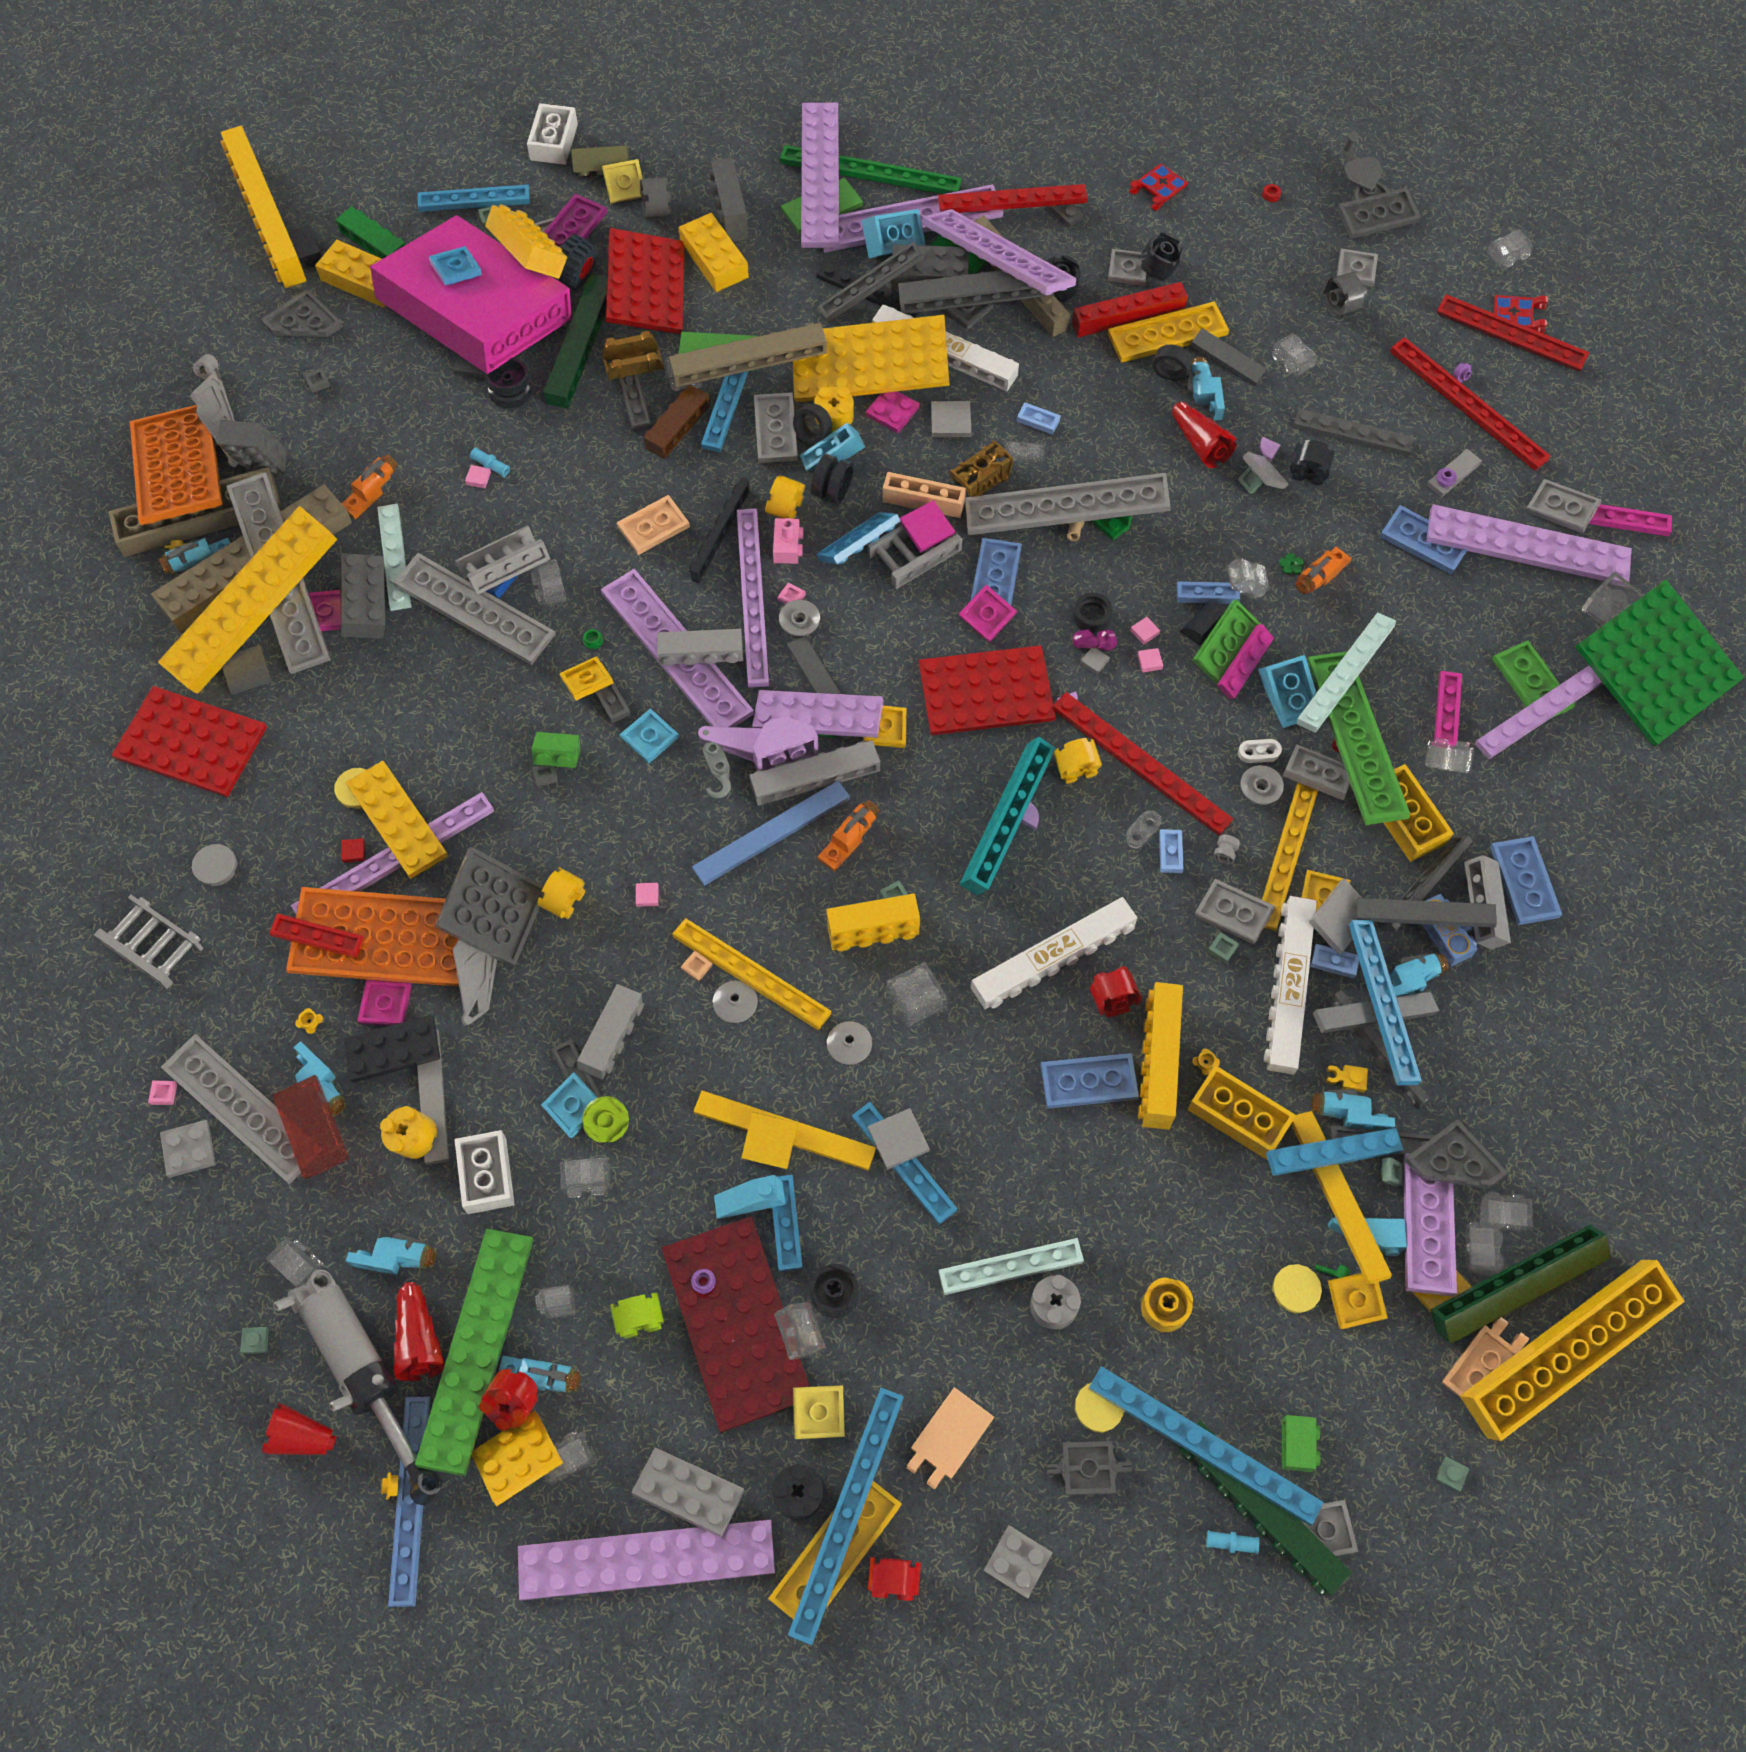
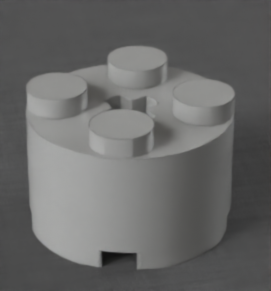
M1062 1275L1049 1276L1042 1279L1034 1288L1030 1300L1033 1318L1039 1325L1049 1329H1063L1069 1326L1074 1321L1081 1304L1077 1287ZM1052 1299L1060 1301L1059 1307L1056 1304L1053 1306L1050 1304Z

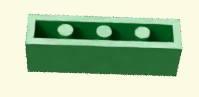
M352 206L335 219L340 233L370 254L381 259L406 245L401 238L395 237L388 229L382 228L375 220L369 219L362 211H358Z

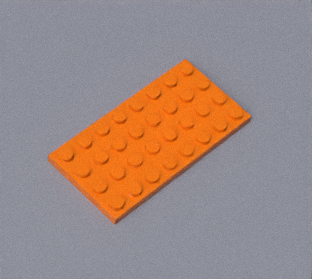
M197 405L130 421L137 512L141 525L152 524L157 521L172 519L177 516L223 505L215 440L197 416Z
M301 887L296 914L297 919L362 935L365 939L357 959L291 942L286 971L292 974L459 987L453 955V948L459 939L434 927L446 900L443 898Z

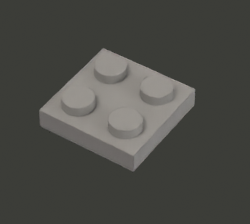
M207 1120L160 1132L167 1177L170 1178L216 1165L210 1126Z
M1008 1525L983 1572L1028 1599L1053 1552Z

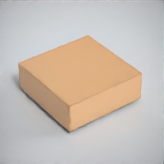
M694 951L681 966V970L699 982L713 965L705 957Z

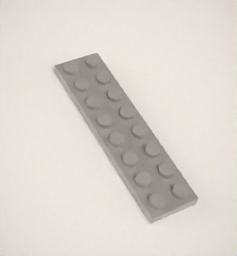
M419 553L416 554L393 582L396 588L531 666L555 636L554 630L486 591L477 595L470 582Z
M196 1034L161 1066L167 1074L288 1184L323 1151L320 1145Z

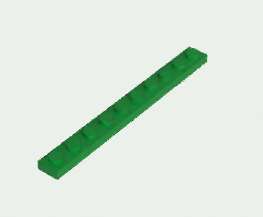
M784 145L780 156V164L802 168V148ZM839 155V175L940 194L957 192L962 184V178Z

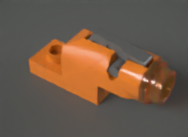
M386 454L385 456L378 457L351 483L353 493L341 504L347 509L349 516L356 520L383 494L381 487L391 478V475L396 471L395 468L398 466L390 455Z
M1338 547L1331 551L1327 550L1300 574L1295 583L1297 590L1306 595L1312 593L1321 585L1325 586L1350 563L1352 558Z
M869 800L859 804L831 836V842L818 855V860L835 872L862 842V836L878 817V807Z

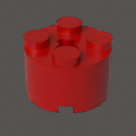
M1120 967L1107 974L1105 972L1098 973L1094 976V982L1090 986L1091 995L1101 1016L1103 1013L1106 1014V1017L1125 1014L1131 1011L1129 1008L1135 1003L1137 1006L1142 1000L1133 975L1127 967Z
M512 1369L501 1370L494 1376L479 1404V1409L502 1431L523 1425L538 1400V1387L534 1380L520 1371L518 1374L511 1373Z
M870 1557L867 1590L872 1591L871 1597L887 1598L888 1594H897L898 1600L912 1601L914 1595H919L921 1562H916L915 1566H911V1560L882 1558L880 1563H876V1557Z

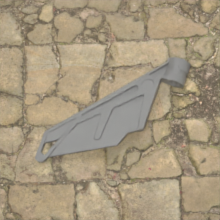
M205 354L193 364V371L198 377L206 380L192 392L190 397L197 405V416L217 442L220 420L235 421L218 371V362L214 356ZM224 451L228 457L229 465L236 467L238 462Z
M458 940L453 948V955L464 1010L461 1020L467 1026L489 1010L497 959ZM476 1003L477 1015L472 1018L468 1015Z

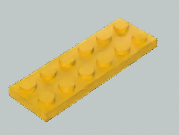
M1214 301L1110 328L1107 334L1120 362L1123 363L1154 355L1161 346L1166 344L1180 347L1191 345V342L1201 328L1217 338L1228 335L1229 329Z
M384 761L345 782L410 879L448 857L447 852Z
M874 1481L827 1607L902 1506V1503ZM834 1511L768 1598L793 1620Z

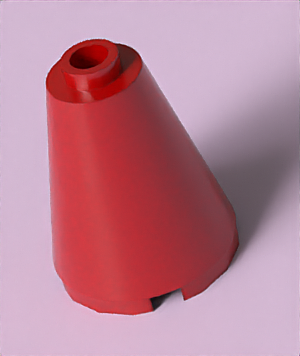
M278 1403L266 1431V1436L269 1440L267 1444L263 1443L262 1453L326 1455L328 1450H333L337 1436L333 1435V1429L284 1404Z

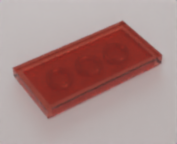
M313 1075L272 1095L304 1179H309L349 1159L318 1076Z

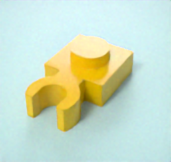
M1344 1065L1343 1071H1341L1336 1066H1328L1327 1072H1333L1336 1077H1328L1326 1083L1334 1085L1341 1082L1342 1089L1346 1090L1354 1089L1359 1092L1367 1090L1368 1068Z

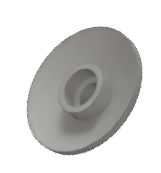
M794 600L784 605L781 609L779 623L788 634L805 636L812 633L818 627L820 613L811 602Z
M1258 765L1244 772L1240 781V787L1248 800L1256 804L1267 805L1280 798L1284 789V783L1276 770L1268 766ZM1257 786H1262L1264 790L1258 789Z
M737 980L721 985L713 997V1008L716 1014L722 1020L730 1023H739L749 1019L756 1011L758 1005L755 990ZM733 996L739 997L736 1002L731 1001V998Z
M850 1021L836 1025L830 1031L827 1038V1048L832 1058L839 1063L853 1065L863 1061L869 1055L872 1048V1038L869 1031L863 1025ZM851 1037L854 1041L852 1043H847L845 1040L846 1038Z

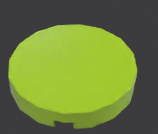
M604 1096L596 1098L587 1105L583 1112V1128L587 1135L596 1142H614L622 1137L628 1129V1111L624 1104L614 1097Z

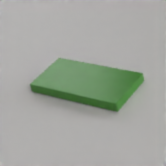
M845 177L839 180V215L849 213L863 206V201ZM802 196L781 205V211L799 235L801 234Z
M682 332L679 353L683 354L697 349L728 344L755 336Z
M1237 599L1233 600L1192 661L1217 685L1255 626L1260 624L1259 621Z
M1528 640L1492 657L1493 662L1526 707L1560 685ZM1572 703L1555 716L1562 714L1570 709H1573L1575 704Z

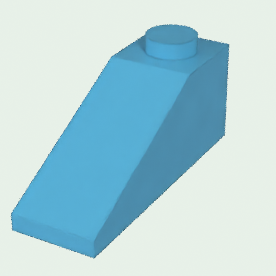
M847 422L799 456L808 472L816 469L819 460L826 453L836 456L839 462L842 459L845 460L865 448V445L858 431Z
M775 1175L753 1179L714 1195L717 1219L785 1205L783 1183Z
M1332 1218L1328 1223V1228L1344 1235L1337 1219ZM1364 1218L1380 1251L1385 1252L1386 1256H1399L1407 1248L1404 1219Z

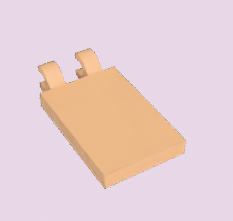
M1502 1317L1496 1319L1490 1328L1486 1325L1481 1327L1441 1383L1460 1397L1461 1394L1519 1352L1528 1342L1529 1338L1521 1332L1516 1335L1511 1344L1507 1343L1499 1335L1509 1322Z
M954 1387L912 1445L911 1450L916 1454L908 1463L907 1469L915 1474L924 1460L936 1468L927 1481V1484L935 1490L944 1476L950 1480L953 1478L994 1419V1416Z

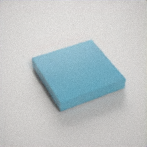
M651 708L619 734L620 738L648 764L680 738L679 734Z
M573 1072L541 1106L570 1138H573L583 1128L582 1116L585 1108L598 1097Z

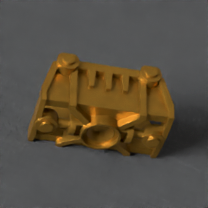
M644 331L641 335L617 340L614 338L606 339L602 357L609 381L615 378L623 379L625 376L646 372L651 374L656 370H664L658 344L649 331Z
M993 440L991 444L982 447V450L965 462L959 463V466L955 469H951L949 475L955 483H960L966 488L969 497L982 496L1000 482L1004 483L1009 480L1013 466V457ZM1004 456L1006 458L1002 462H995L996 457L1002 458ZM978 475L977 480L969 485L967 484L969 476L974 477Z

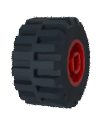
M573 234L560 247L567 256L558 280L577 289L590 276L597 260L598 248L579 235Z

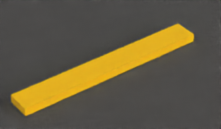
M1297 782L1262 897L1263 901L1275 906V910L1264 927L1273 931L1277 930L1282 904L1285 903L1318 792V790Z
M685 918L672 933L674 939L691 950L698 952L716 966L816 1030H819L831 1015V1010Z
M701 1091L694 1108V1114L748 1131L752 1112L797 1122L705 1091ZM797 1122L794 1147L869 1171L876 1147Z
M1312 1111L1295 1116L1291 1125L1301 1145L1326 1140ZM1339 1165L1314 1168L1315 1176L1367 1284L1390 1279L1392 1274Z

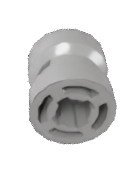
M1221 835L1218 839V848L1215 849L1213 858L1226 865L1233 864L1236 857L1235 851L1238 850L1240 841L1230 835Z

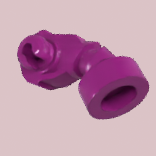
M1110 629L1100 631L1097 637L1089 632V630L1077 631L1072 637L1073 644L1078 649L1083 647L1095 649L1097 647V649L1100 648L1102 651H1109L1114 649L1117 644L1116 635Z

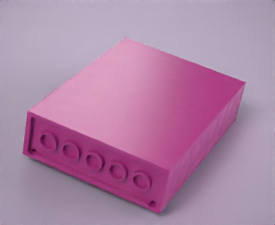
M457 215L370 266L376 299L486 374L492 372L511 357H515L572 319L570 290L567 286L549 275L524 268L501 243ZM466 246L481 268L482 275L454 284L444 285L431 265L429 256Z

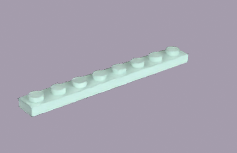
M1377 612L1298 717V725L1315 733L1395 627L1396 620Z

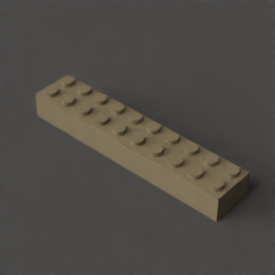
M325 484L280 511L285 522L300 506L333 535L352 523L347 509ZM243 535L151 593L158 607L179 633L192 625L250 561L251 557Z

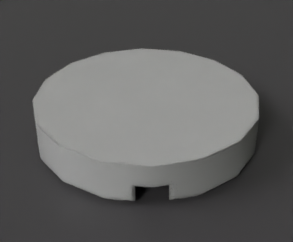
M212 844L197 852L192 861V871L200 883L219 886L233 878L238 862L235 854L228 847L221 844Z

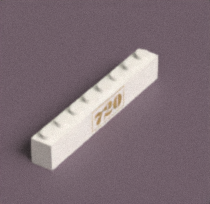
M882 305L872 319V323L911 319L913 317L899 312L892 307ZM946 332L948 366L1004 391L1009 390L1018 376L1019 363Z
M1290 896L1287 903L1282 904L1281 916H1284V923L1280 924L1278 933L1282 940L1276 950V957H1279V965L1276 964L1274 969V978H1277V983L1273 985L1271 998L1275 1000L1274 1006H1271L1269 1011V1020H1272L1271 1028L1268 1027L1266 1041H1270L1269 1049H1266L1264 1054V1062L1267 1063V1070L1294 1075L1298 1069L1314 929L1309 920L1315 914L1317 900Z
M1121 897L973 979L971 989L984 1009L989 1007L996 1008L1008 996L1013 998L1019 995L1026 986L1033 987L1044 976L1048 975L1050 977L1058 973L1060 967L1066 964L1067 966L1073 965L1079 960L1078 957L1084 954L1087 956L1091 955L1098 949V946L1103 943L1105 945L1112 943L1116 936L1121 933L1124 935L1130 933L1135 928L1137 916L1125 899Z

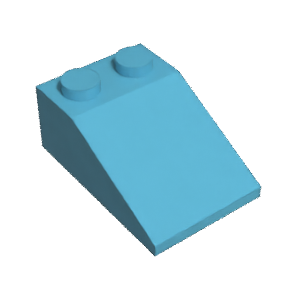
M919 209L877 215L861 220L869 259L892 255L893 245H909L914 241L916 245L926 246Z
M1305 655L1258 669L1263 687L1283 728L1297 724L1298 717L1316 695Z

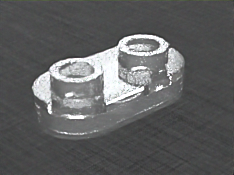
M1151 810L1143 812L1127 830L1125 837L1127 844L1132 848L1143 847L1159 830L1161 825L1160 815ZM1150 821L1153 825L1148 826L1146 822ZM1138 836L1140 840L1136 841L1133 837Z

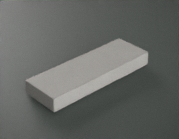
M1466 449L1445 467L1452 469L1456 473L1457 480L1455 484L1447 488L1441 487L1437 483L1435 475L1428 481L1426 486L1442 498L1480 466L1482 460Z

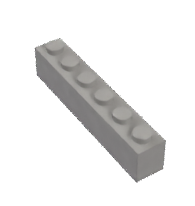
M873 740L868 742L861 741L856 745L840 747L828 753L822 752L811 758H800L793 763L779 764L768 770H758L749 775L750 784L759 806L823 788L836 781L844 782L879 772L880 760Z

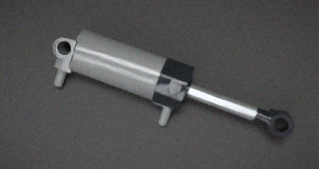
M316 1270L306 1285L290 1290L288 1297L275 1301L273 1304L274 1309L280 1311L291 1306L295 1314H300L343 1394V1397L330 1402L329 1407L331 1411L339 1410L347 1405L350 1406L355 1415L373 1410L411 1477L408 1480L411 1485V1499L418 1505H426L440 1491L442 1480L436 1472L419 1468L415 1465L417 1455L386 1402L397 1392L399 1387L385 1362L381 1360L340 1286L336 1285L329 1272ZM422 1485L427 1486L429 1491L425 1490Z

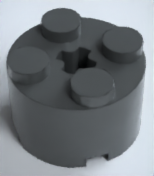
M667 177L640 179L641 206L644 217L671 216V209L668 204L671 202V193L666 191L668 189Z
M1353 271L1328 279L1322 288V295L1325 294L1326 300L1323 301L1324 306L1332 316H1342L1357 311L1364 303L1367 288L1365 285H1362L1360 279Z

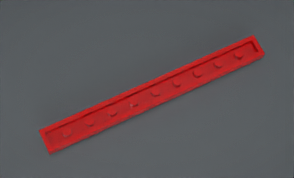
M1404 337L1391 347V354L1534 471L1549 460L1551 456L1408 339Z
M1067 692L1053 705L1052 708L1058 715L1087 737L1093 739L1096 744L1218 836L1232 823L1233 818Z

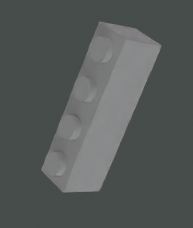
M741 629L657 632L659 665L672 666L674 664L693 665L695 663L714 664L716 662L735 663L743 661Z
M1484 855L1464 862L1470 903L1496 904V928L1474 927L1476 943L1489 949L1510 944L1511 940L1499 862Z
M619 984L616 985L577 1060L578 1070L602 1080L606 1073L610 1074L615 1063L613 1059L616 1053L620 1054L625 1042L623 1039L625 1035H630L634 1027V1022L632 1021L636 1015L639 1016L644 1007L642 994Z

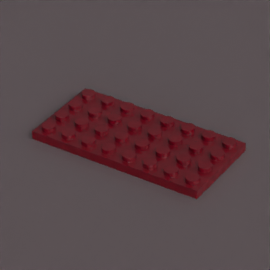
M752 1216L661 1247L720 1433L794 1407L793 1388L810 1386ZM700 1269L710 1270L716 1280L714 1288L706 1294L696 1292L691 1284L693 1274ZM702 1278L699 1281V1284L702 1286L708 1283L706 1278Z

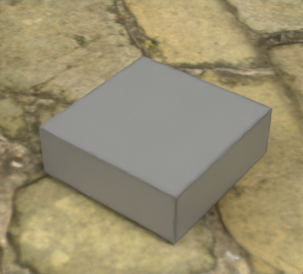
M1091 648L1082 658L1080 664L1098 675L1109 662L1110 657L1096 648Z

